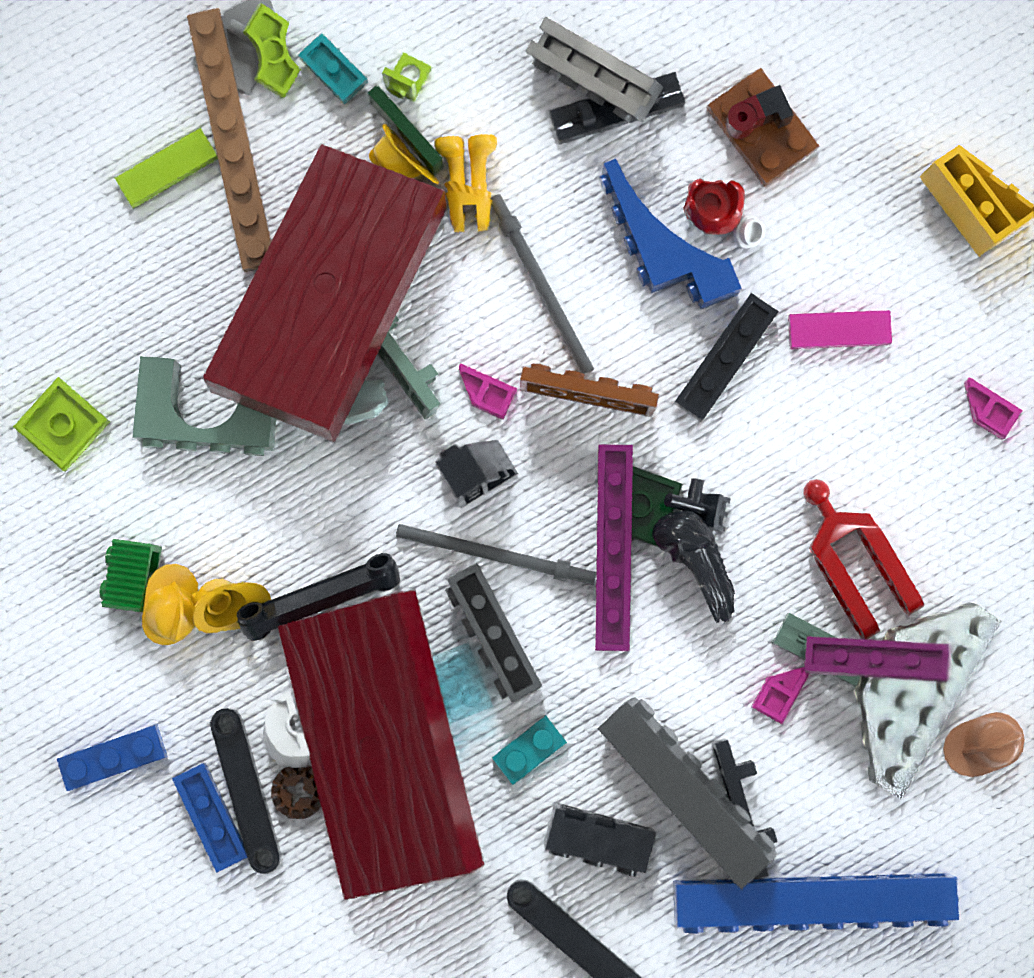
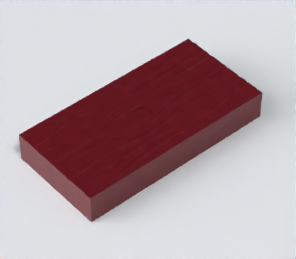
M321 144L202 377L210 392L335 443L447 210L445 191Z
M416 590L396 592L278 626L344 900L465 876L484 867L485 864Z

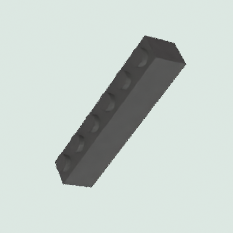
M636 697L625 701L597 729L733 882L742 889L778 856L774 851V843L765 833H758L749 823L751 819L746 811L739 805L734 806L726 798V790L716 779L708 778L701 770L702 764L699 759L689 751L686 753L679 746L676 734L668 726H661L653 717L655 712L647 702L642 699L638 700Z

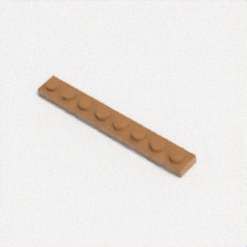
M219 8L188 14L187 20L241 265L244 272L258 269L272 240L222 14Z

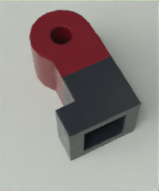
M777 85L733 105L728 111L725 127L728 134L733 138L744 139L751 135L754 129L772 121L775 122L778 129L791 123L794 114L781 85Z

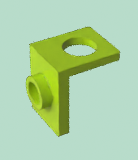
M403 52L394 70L385 67L382 71L385 88L395 97L400 99L407 98L415 102L432 70V66ZM410 65L417 67L420 71L418 80L414 82L401 75L404 67Z

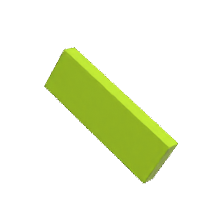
M200 127L115 177V180L134 209L218 160V156Z

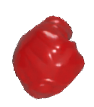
M701 178L696 179L688 185V195L683 207L686 219L691 221L696 228L705 234H728L740 223L744 211L745 191L740 183L734 180L726 184L722 180L711 182Z

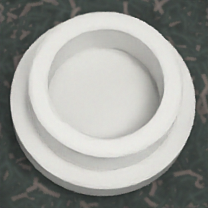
M743 215L740 223L733 230L736 244L742 248H752L759 245L765 236L763 222L754 215Z

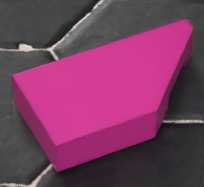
M460 363L458 369L472 406L504 420L517 392V388Z
M968 377L964 382L973 422L999 439H1005L1023 410L971 377Z
M804 667L767 677L751 708L783 724L809 674L804 671Z

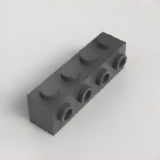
M478 563L448 578L447 581L450 587L445 589L454 608L459 605L462 607L466 617L461 622L469 637L477 636L483 648L477 650L486 669L493 666L498 676V679L493 682L501 698L509 697L513 703L543 687Z

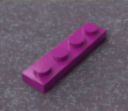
M807 636L804 671L808 674L949 682L951 645Z

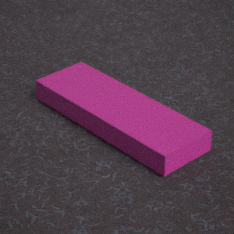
M890 310L789 314L790 349L888 346L892 344Z

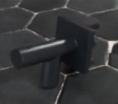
M691 478L687 498L671 493L665 496V506L681 511L694 512L704 520L710 530L725 532L726 527L723 526L724 518H728V512H725L726 505L730 504L731 498L725 497L722 494L702 493L704 480Z

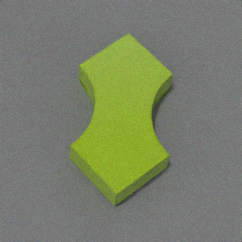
M260 3L242 33L250 39L257 52L258 70L254 80L282 99L286 97L301 69L291 59L286 46V33L290 22L263 3Z

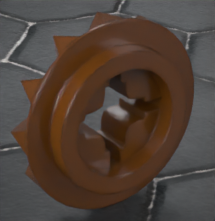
M307 765V767L299 768L285 767L280 770L272 782L271 798L276 806V810L287 818L305 819L317 813L321 808L312 766ZM303 777V790L308 792L307 794L312 795V798L308 796L300 797L295 802V805H292L294 801L293 793L289 792V789H286L285 786L295 787Z

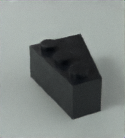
M498 440L468 443L460 448L457 444H453L438 454L440 460L435 462L440 475L460 508H463L518 474Z
M554 802L544 839V849L549 850V853L564 858H569V856L583 858L582 862L596 867H603V864L616 866L617 872L636 877L637 872H647L657 832L653 828Z

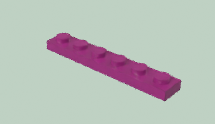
M598 444L595 651H630L633 445Z

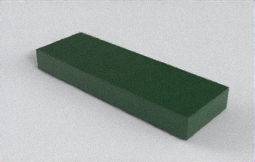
M377 85L367 92L370 104L429 171L435 176L443 170V160L440 154L386 93Z

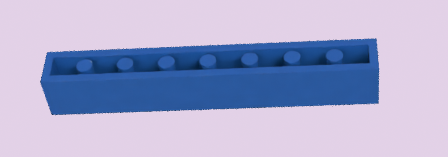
M950 873L778 877L757 880L753 878L742 889L732 879L673 880L674 923L677 928H683V933L688 934L703 933L704 927H718V932L733 933L739 931V926H753V931L768 932L774 930V925H788V930L803 931L809 929V924H822L823 929L838 930L844 928V923H857L858 928L874 929L879 927V922H892L893 927L909 928L914 927V921H927L928 926L944 927L949 926L948 920H959L957 877Z

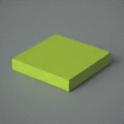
M57 377L13 428L62 471L66 472L111 421L62 378Z

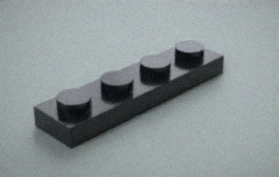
M750 293L674 404L699 422H702L779 311L753 293Z

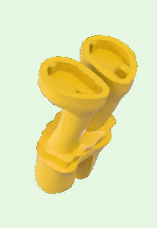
M479 134L468 138L471 187L465 183L464 139L457 136H445L435 139V150L448 163L450 181L444 183V186L448 191L445 193L448 201L450 220L454 232H465L463 206L476 205L477 213H475L478 232L488 231L492 193L487 191L486 163L488 156L496 150L498 144L497 137L490 134Z

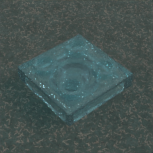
M469 642L432 656L449 724L494 707Z

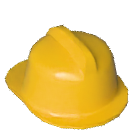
M383 124L385 135L370 151V161L373 164L413 179L423 174L432 182L439 184L438 179L411 154L400 137L387 124Z
M178 564L164 565L157 569L148 580L142 614V628L146 637L154 643L160 645L175 644L183 640L195 627L192 619L194 610L192 594L198 592V582L194 574L185 566Z
M225 579L210 580L201 586L198 592L192 594V601L194 603L192 613L193 624L199 631L204 633L240 629L236 616L238 610L248 603L258 602L261 604L271 600V595L264 586L258 583L243 582L233 584Z

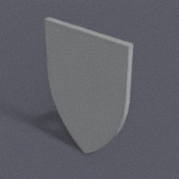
M246 0L222 15L238 90L248 95L251 94L257 83L254 79L258 70V56L253 43L242 32L260 3H263L275 12L271 0ZM195 56L192 65L198 68Z

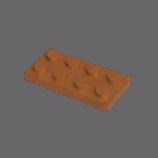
M532 363L530 368H522L520 391L647 417H652L657 408L659 394L653 393V388L642 384H632V388L618 386V380L607 377H599L598 381L584 379L585 374L572 370H565L564 375L550 372L551 367Z

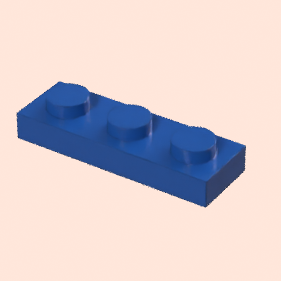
M157 724L57 758V763L66 791H71L164 759L168 755Z
M206 762L172 778L216 873L248 858L243 840Z

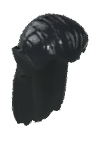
M675 511L662 516L653 527V540L661 551L670 554L672 562L684 564L691 570L715 622L719 623L720 619L724 622L729 621L732 613H734L735 590L725 570L723 559L720 557L721 553L718 551L714 534L704 520L694 512Z

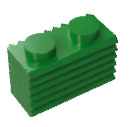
M120 539L112 540V546L108 547L105 555L108 573L106 580H103L99 591L100 598L103 600L101 602L102 607L143 613L147 583L152 574L159 569L162 546Z

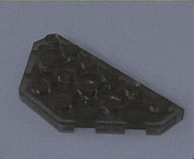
M969 602L960 605L959 609L947 613L939 612L920 618L916 623L907 626L899 625L888 629L882 639L884 641L950 644L949 682L872 677L860 678L854 691L856 703H859L861 706L863 721L860 722L864 749L868 750L870 767L867 769L870 782L902 800L1002 622L999 618L980 605Z

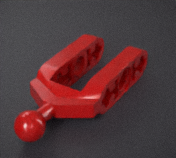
M813 479L806 483L803 489L805 500L817 506L824 517L809 549L825 580L860 638L868 640L880 633V628L841 560L830 545L854 530L858 533L864 547L901 609L908 616L922 609L924 602L920 593L871 514L836 512L829 501L830 489L825 481Z

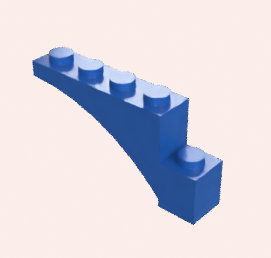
M617 159L603 164V175L599 176V180L605 195L611 194L615 204L611 207L617 225L623 224L627 236L624 237V242L630 256L636 255L640 265L636 268L643 287L648 285L652 294L689 280V283L686 284L688 295L693 303L698 302L700 310L738 296L742 287L730 258L722 260L712 256L674 234L638 198L626 180Z

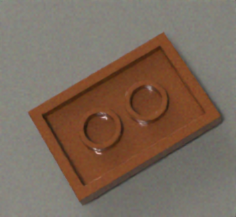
M760 67L707 104L706 109L762 185L766 187L817 151L820 145L793 109L794 116L791 123L779 129L775 122L772 121L754 129L751 135L744 139H736L728 134L725 123L730 108L736 103L775 87Z

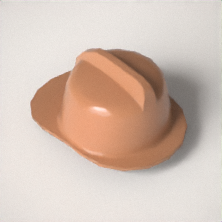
M1000 712L988 713L954 727L945 738L944 756L951 769L960 775L968 777L982 776L1007 767L1018 760L1023 752L1025 739L1019 723L1010 715Z

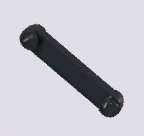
M376 554L366 564L261 604L258 602L248 603L238 610L236 615L238 618L237 622L248 640H261L271 630L277 629L278 626L295 622L376 590H391L399 584L400 572L390 554Z
M220 709L212 716L210 726L251 868L257 873L268 874L279 866L282 856L241 714L235 709ZM224 714L233 717L235 722L234 729L230 733L223 732L219 726L220 718ZM265 848L272 853L273 863L271 866H264L259 863L257 859L259 849Z
M519 879L510 884L507 890L509 906L592 978H642L637 971L532 882L526 879ZM519 887L529 889L532 893L531 900L526 904H518L512 897L514 890Z

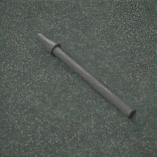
M501 194L490 198L492 200V207L500 220L498 226L504 237H509L581 373L586 375L592 372L595 368L520 231L522 226L516 215L512 216Z
M399 524L396 531V537L554 575L553 579L564 582L570 579L594 585L596 578L595 571L570 566L571 562L560 559L554 562Z

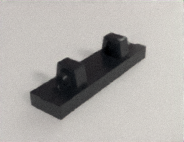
M675 71L653 78L664 88L646 118L685 106L686 101ZM589 98L549 110V116L559 145L629 124V122L613 113L615 106L606 101L603 106H600ZM632 118L631 121H630V123L635 122V121H638V120L635 119V118Z
M722 738L712 741L711 744L728 800L734 806L739 805L746 811L751 819L749 823L754 827L741 779L758 774L755 763L752 760L736 764L728 739ZM772 827L757 831L758 833H765L773 843L778 842L775 830ZM767 867L754 879L757 880L769 876Z

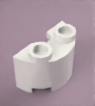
M290 691L279 695L268 709L263 727L264 745L278 765L292 768L307 767L310 754L303 732L298 733L291 729L295 725L293 718L296 717L297 711Z

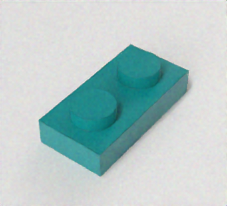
M322 32L298 54L299 60L344 105L369 83L368 78Z
M545 715L492 756V759L511 784L514 785L564 746L567 741Z

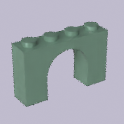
M140 356L132 437L142 442V447L162 449L163 443L176 444V449L196 451L197 446L210 447V452L229 454L231 448L244 449L243 454L251 456H264V451H274L276 419L241 404H237L231 417L219 426L202 429L188 425L182 418L178 408L181 364L171 358Z

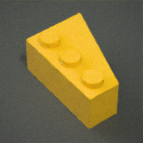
M958 145L934 161L920 176V179L978 257H980L1034 219V204L1018 193L1020 189L1012 183L1008 186L992 174L994 171L992 168L961 145Z

